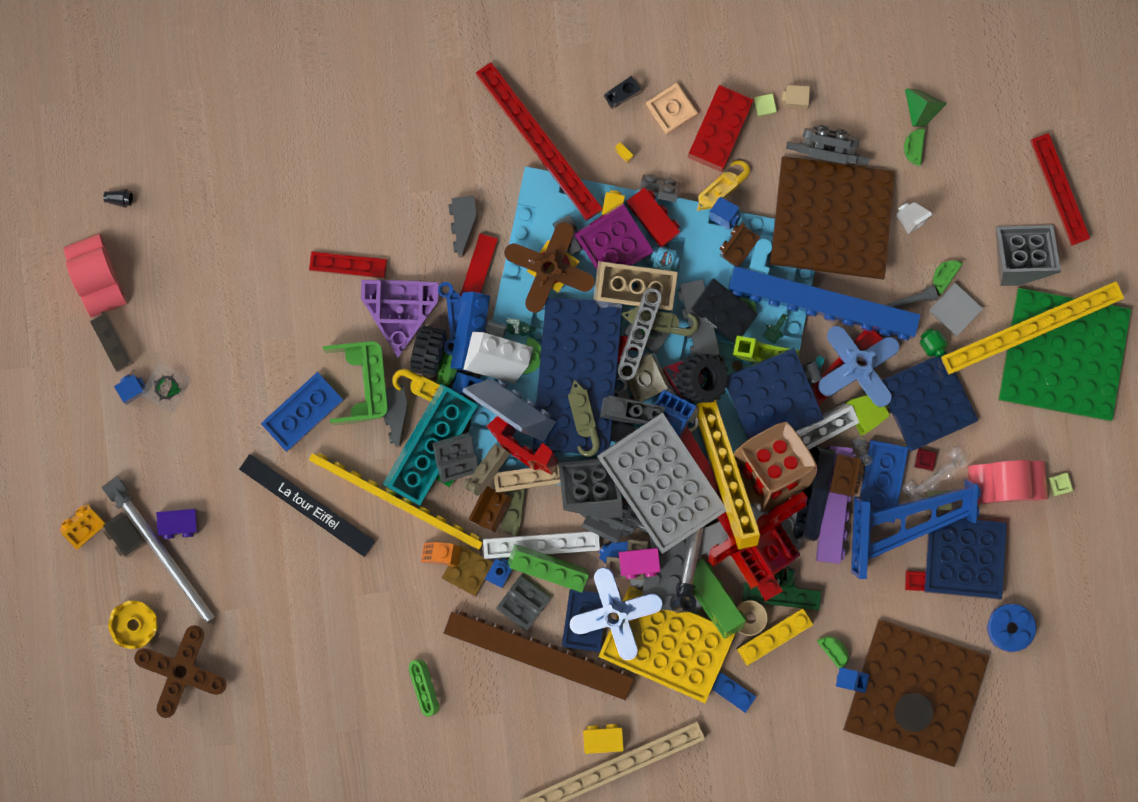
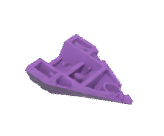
M361 280V300L397 357L400 356L437 304L439 282Z

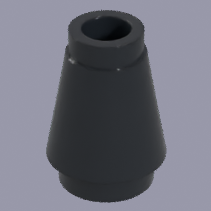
M128 189L105 191L103 200L105 203L127 208V206H132L133 193L128 191Z

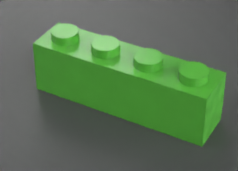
M514 544L508 559L509 568L579 592L583 591L589 576L585 567Z
M702 559L696 564L693 585L696 586L694 596L722 637L726 639L744 628L746 617L741 610L738 611L733 597L730 594L727 595L722 581L716 579L710 564H706Z

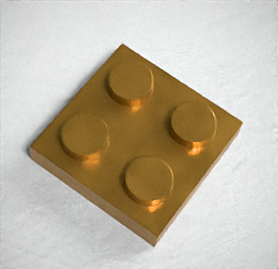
M459 545L461 551L458 567L448 566L442 579L476 596L493 562Z

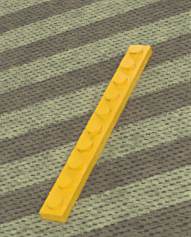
M1117 281L944 355L941 357L948 375L1125 298Z
M319 452L317 455L311 454L310 462L478 550L481 549L483 545L480 542L481 537L473 533L470 536L463 533L464 529L456 524L453 527L446 524L447 520L439 515L434 518L429 515L430 511L424 507L415 508L412 506V501L404 497L402 500L396 498L395 492L387 488L385 491L379 489L378 483L370 479L368 482L362 480L361 474L353 470L351 473L345 471L344 465L336 461L334 464L328 462V457Z

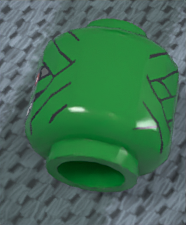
M931 328L920 336L919 344L929 357L936 356L938 358L946 353L945 349L948 346V341L940 330Z

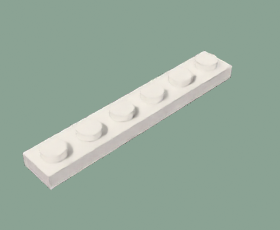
M591 531L483 539L484 559L510 557L514 544L544 554L600 550L599 535Z

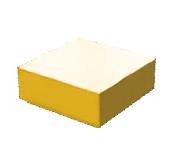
M621 142L615 146V152L626 163L633 159V154Z

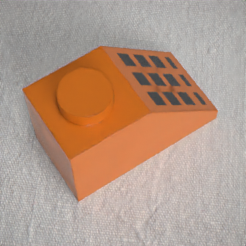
M424 543L421 563L458 567L461 548L449 543Z

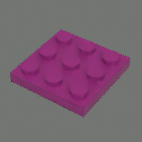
M623 203L574 234L596 269L598 261L632 266L654 252Z

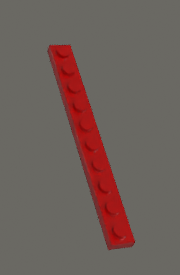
M490 62L476 72L477 78L584 219L588 221L599 214L603 208L494 65Z
M686 426L680 440L723 503L714 472L689 428ZM724 512L717 519L729 537L733 534L727 512ZM774 575L757 586L765 601L782 592Z

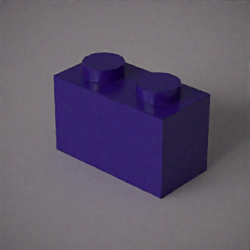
M196 509L156 512L158 535L163 536V539H174L175 535L182 534L183 538L194 537V533H199L198 510Z

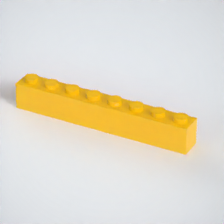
M716 400L712 403H697L696 406L699 411L697 415L698 426L738 549L757 546L760 533Z

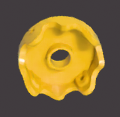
M127 601L116 606L111 611L108 630L114 643L127 649H139L148 645L156 636L158 620L153 609L147 604L140 601ZM133 619L139 623V627L135 631L129 628V622Z

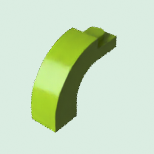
M737 336L733 355L742 360L757 363L789 349L764 344L754 338ZM795 350L799 358L800 351Z

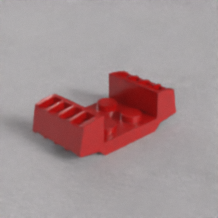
M496 416L486 426L501 447L533 470H542L553 475L558 460L544 443L533 454L534 452L528 447L523 446L521 448L518 441L512 437L516 429L499 416Z
M780 523L761 535L757 546L739 549L730 556L752 589L800 556V553H798L795 545H793Z

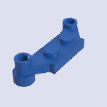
M442 282L438 286V293L447 300L450 338L445 342L444 350L447 354L452 355L453 350L448 349V344H454L462 297L453 289L449 282ZM443 286L449 287L447 293L442 292Z

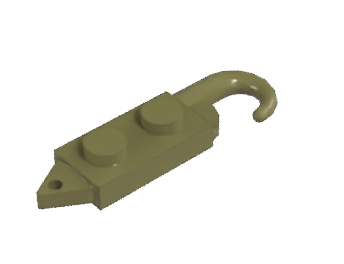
M638 307L622 313V316L631 324H633ZM644 310L641 312L640 317L646 321L650 319L651 313L648 310ZM657 311L651 330L691 336L698 330L699 322L694 315L687 314V317L693 320V326L690 329L679 327V320L676 315Z
M574 380L568 398L576 430L582 437H591L593 445L590 451H584L581 446H578L577 449L581 455L591 457L600 448L597 427L587 389L584 390Z
M525 489L505 492V495L510 496L512 499L502 518L501 527L506 533L512 534L511 537L519 536Z

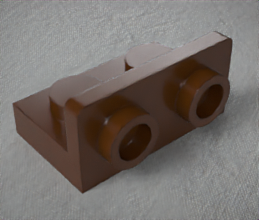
M743 222L740 226L736 225L730 233L732 238L729 242L725 240L719 248L722 251L720 257L736 267L741 266L760 239V236L745 227Z
M837 454L830 493L853 497L855 493L858 494L860 482H857L858 474H862L864 463H861V458Z
M487 486L479 496L469 520L481 527L496 532L512 498L501 492L496 493V490Z

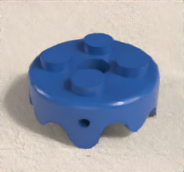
M1013 603L995 608L991 612L986 625L992 645L1006 652H1017L1027 648L1034 640L1037 629L1032 613L1024 606ZM1010 622H1014L1017 625V631L1013 634L1007 630V625Z

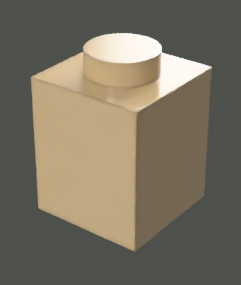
M787 85L785 91L782 90L781 102H785L784 108L807 109L809 106L810 87Z

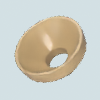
M748 600L736 606L738 611L741 610L744 615L748 612H753L756 615L754 623L749 624L745 622L744 628L738 632L746 636H753L765 628L767 612L761 604Z

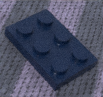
M569 590L562 647L600 652L603 628L583 634L574 633L570 628V621L575 615L603 607L599 593Z

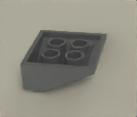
M1053 225L996 227L1000 286L1022 285L1061 272Z
M599 459L558 463L563 510L603 519L623 517L621 492Z

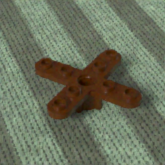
M562 222L556 226L544 255L515 243L509 244L505 248L504 255L508 261L536 272L525 301L526 308L530 312L537 313L543 309L554 281L583 292L590 291L594 287L595 281L591 274L562 263L574 234L573 227L569 223ZM547 262H552L554 265V270L551 273L544 271V264Z
M192 625L186 629L175 659L147 648L139 649L135 653L134 660L139 667L167 677L156 708L157 713L162 718H169L175 714L186 684L214 695L222 694L226 690L227 683L222 676L194 666L205 635L204 630L200 626ZM180 666H184L187 670L184 677H180L177 674V669Z

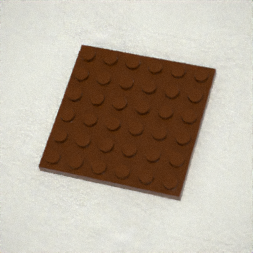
M782 156L770 265L884 280L895 171Z
M878 619L861 671L869 674L866 692L855 691L843 730L955 767L989 656Z

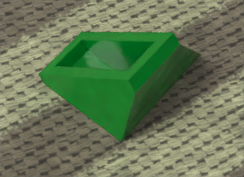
M905 89L913 127L926 126L947 104L918 89Z

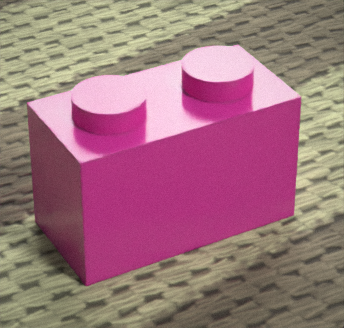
M659 548L619 552L621 576L626 575V579L638 578L637 574H645V577L657 576V572H661Z

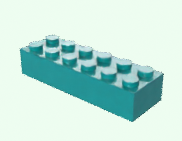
M440 384L383 485L420 506L439 473L433 443L461 435L478 405Z

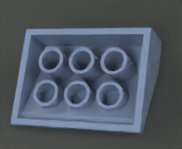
M488 379L463 389L462 392L514 428L541 441L546 439L556 421L551 419L552 414L544 409L538 410L536 403L529 399L525 401L522 399L523 395L515 389L510 391L507 389L508 384L500 379L498 381Z

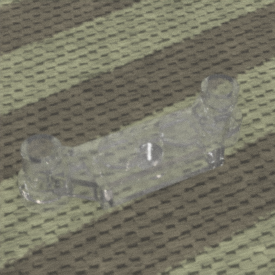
M958 445L947 453L951 459L950 462L918 485L911 479L901 487L902 491L908 494L912 501H915L923 496V492L936 489L942 479L945 478L947 480L955 474L954 470L958 467L962 468L969 462L964 456L962 448Z

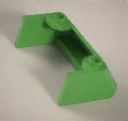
M374 341L323 346L326 354L345 352L346 361L350 365H362L365 403L354 405L351 409V417L330 419V423L332 425H343L383 418L387 414L388 406L381 346Z

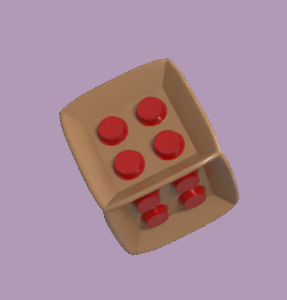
M787 422L774 425L755 435L737 448L734 453L747 497L761 513L773 509L778 504L785 503L792 495L801 493L813 482L817 473V465L813 456L797 432Z

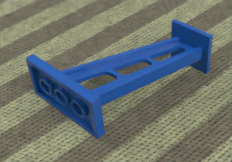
M964 479V488L870 512V502L862 496H854L851 573L858 579H867L869 559L959 519L965 518L972 523H976L980 514L977 500L980 498L981 491L978 484L969 479ZM962 500L960 508L936 517L937 507ZM931 509V518L928 521L905 529L907 516ZM895 519L901 520L898 533L874 543L870 542L873 526Z

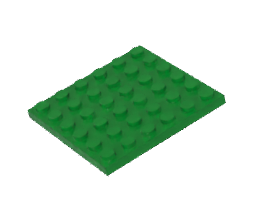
M1018 288L1011 326L1072 301L1075 298ZM1109 305L1006 350L998 401L1111 422L1113 420L1131 309Z

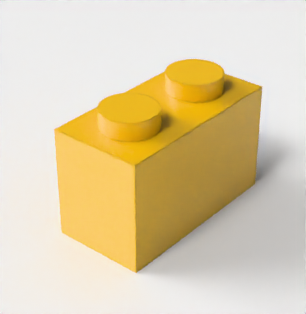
M607 724L606 728L598 729V725L587 726V730H583L585 754L624 751L622 727H618V724Z

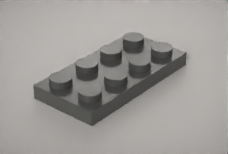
M650 536L649 549L658 548ZM690 536L663 554L659 550L661 572H657V576L645 577L643 595L650 593L658 594L663 601L662 610L673 611L670 607V600L676 593L677 583L682 580Z

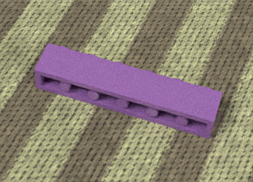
M828 447L834 450L835 461L837 454L855 458V453H852L853 448ZM833 466L817 542L816 561L840 564L841 560H844L845 549L842 548V544L847 538V530L844 529V525L849 519V510H846L847 503H850L851 497L829 492L834 471Z

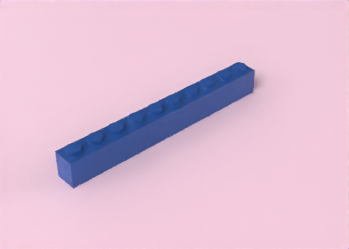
M736 266L732 269L728 290L739 298H742L743 295L750 297L749 300L754 302L766 301L768 305L773 307L785 306L787 310L792 312H798V310L805 311V314L808 316H824V320L835 322V320L843 321V325L851 327L858 325L865 331L878 330L881 335H897L898 339L909 341V339H913L916 336L920 314Z

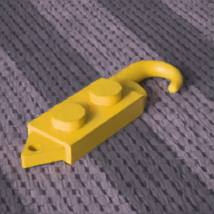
M742 160L731 162V166L741 165L744 169L743 172L738 176L731 172L720 175L699 194L697 211L711 209L719 197L727 198L749 176V165Z
M408 369L398 370L392 379L393 386L399 391L401 387L397 383L398 378L405 376L411 379V392L428 401L432 400L440 386Z

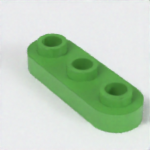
M422 659L413 660L409 664V673L420 709L427 717L436 715L439 711V703L427 664Z

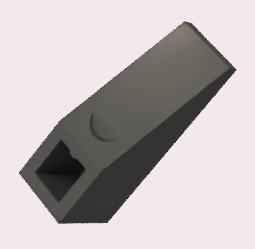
M474 196L451 198L452 204H448L449 214L454 216V223H451L452 234H456V241L453 242L454 253H458L459 258L464 255L477 219Z
M399 385L401 387L400 391L395 387L386 389L388 411L383 418L385 425L390 426L391 432L388 433L390 443H394L395 447H400L408 409L403 385Z
M608 396L603 398L600 418L645 424L663 412L664 414L665 407Z

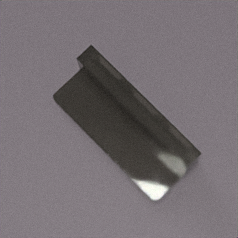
M102 311V315L91 320L90 323L116 372H119L134 364L109 314L106 311Z

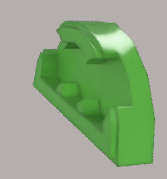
M917 129L910 133L903 145L907 160L919 167L922 160L925 129Z
M956 260L941 263L936 268L933 274V285L940 295H942L963 263Z
M530 337L527 338L526 345L533 347L529 365L522 375L532 373L540 367L541 346L535 339Z
M445 350L436 383L448 386L457 374V369L450 368L452 355L447 354Z
M832 636L819 638L817 640L818 644L838 668H845L848 664L849 656L844 644Z

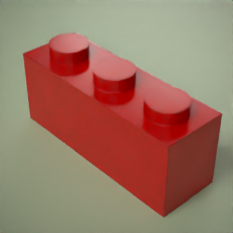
M644 187L627 200L626 205L660 247H665L680 235V226L674 219L670 220L667 216L668 211L662 204L658 205L655 201L657 199L655 194L650 189L647 191Z

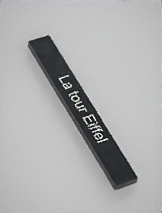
M251 454L248 455L239 468L244 474L363 557L367 555L374 545L375 541Z

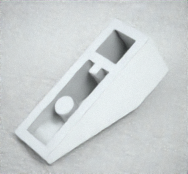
M908 202L898 208L899 212L896 215L908 234L924 225L932 216L930 211L915 202L910 205Z

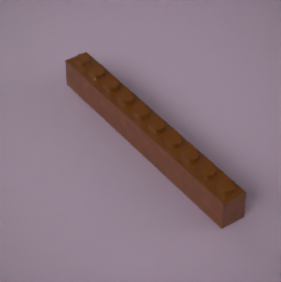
M460 610L450 613L443 634L623 700L627 698L634 679L630 677L631 673L620 669L619 673L612 671L613 667L602 663L601 666L593 664V659L585 656L583 659L575 657L576 653L566 649L564 653L557 651L558 646L547 643L546 646L539 644V639L531 636L528 639L522 638V633L512 629L508 633L503 631V626L493 623L492 626L484 624V619L476 616L474 619L466 617L467 613Z

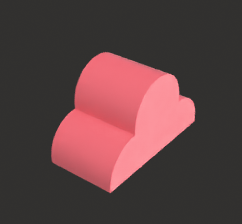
M100 233L64 247L67 259L66 266L70 278L91 318L127 305Z
M1017 460L968 466L969 480L977 483L981 491L977 504L1048 500L1045 461Z

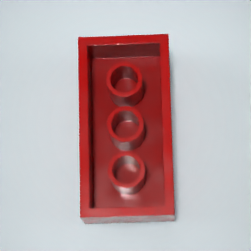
M718 85L687 158L723 172L754 99Z

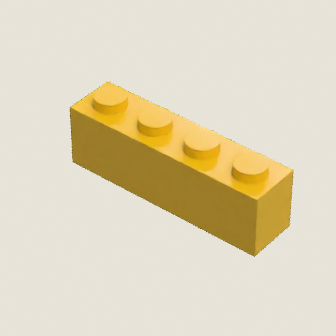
M802 608L738 647L736 651L744 664L748 666L813 626Z

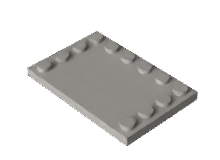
M663 412L597 455L662 554L726 512L724 504Z

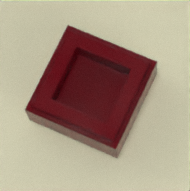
M918 448L914 468L933 472L937 452Z

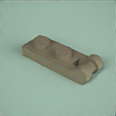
M494 444L473 475L464 481L463 487L476 496L481 495L510 453Z

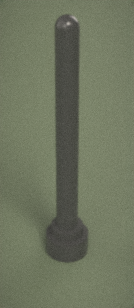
M931 285L926 287L922 293L884 305L899 308L922 300H930L931 302L937 300L938 295L935 286Z

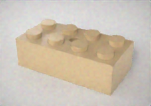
M598 261L593 299L639 306L644 291L648 288H655L661 294V302L658 309L672 310L678 272ZM633 282L637 283V287L635 289H632L631 287ZM649 292L647 300L649 302L656 301V292Z

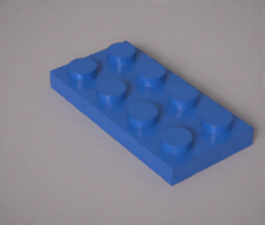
M317 372L270 414L261 425L288 452L344 400Z
M870 440L860 496L870 502V512L898 505L908 447Z

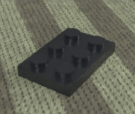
M714 278L691 307L693 312L734 345L737 336H743L758 315V313Z

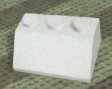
M472 332L464 370L515 384L529 365L533 347L484 332Z

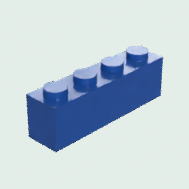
M477 292L462 293L450 368L470 372L464 370L472 332L485 331L490 301L489 295Z

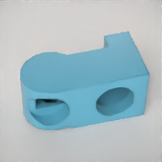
M760 239L757 241L749 270L768 275L769 268L764 266L766 258L772 250L769 240Z

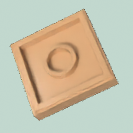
M677 82L645 103L666 135L698 115V112Z

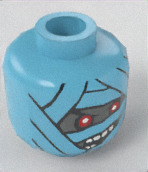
M661 246L658 251L654 250L650 261L654 262V269L676 271L680 257L677 256L676 250Z

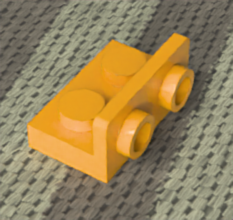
M87 504L79 507L71 519L68 518L63 521L59 530L66 540L78 550L102 529L106 523Z

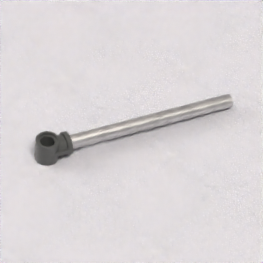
M116 476L103 485L102 489L112 502L115 501L117 509L122 508L203 621L205 623L211 621L215 616L131 502L133 496L127 493L129 490L122 480Z

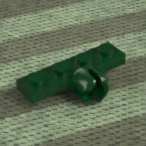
M786 567L785 577H783L784 568L774 575L782 592L767 601L764 600L757 586L751 589L748 582L744 581L742 602L750 600L759 604L819 610L822 591L796 587V571L791 567Z

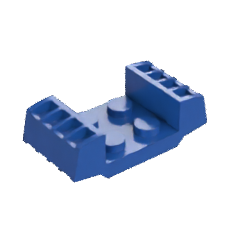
M665 390L662 391L657 401L653 404L665 407L664 415L679 438H681L688 423H694L699 412L696 405Z

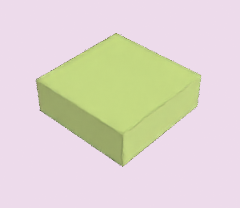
M773 94L754 97L758 117L777 112Z
M1068 473L1048 478L1053 496L1073 491Z

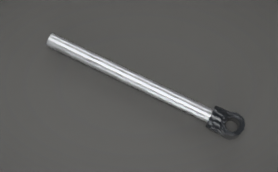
M706 451L705 458H706V460L708 461L709 465L711 466V463H710V460H709V457H708V454H707V451ZM703 527L691 534L689 538L682 580L677 583L676 593L670 600V607L675 613L691 612L696 607V598L694 597L696 586L693 585Z

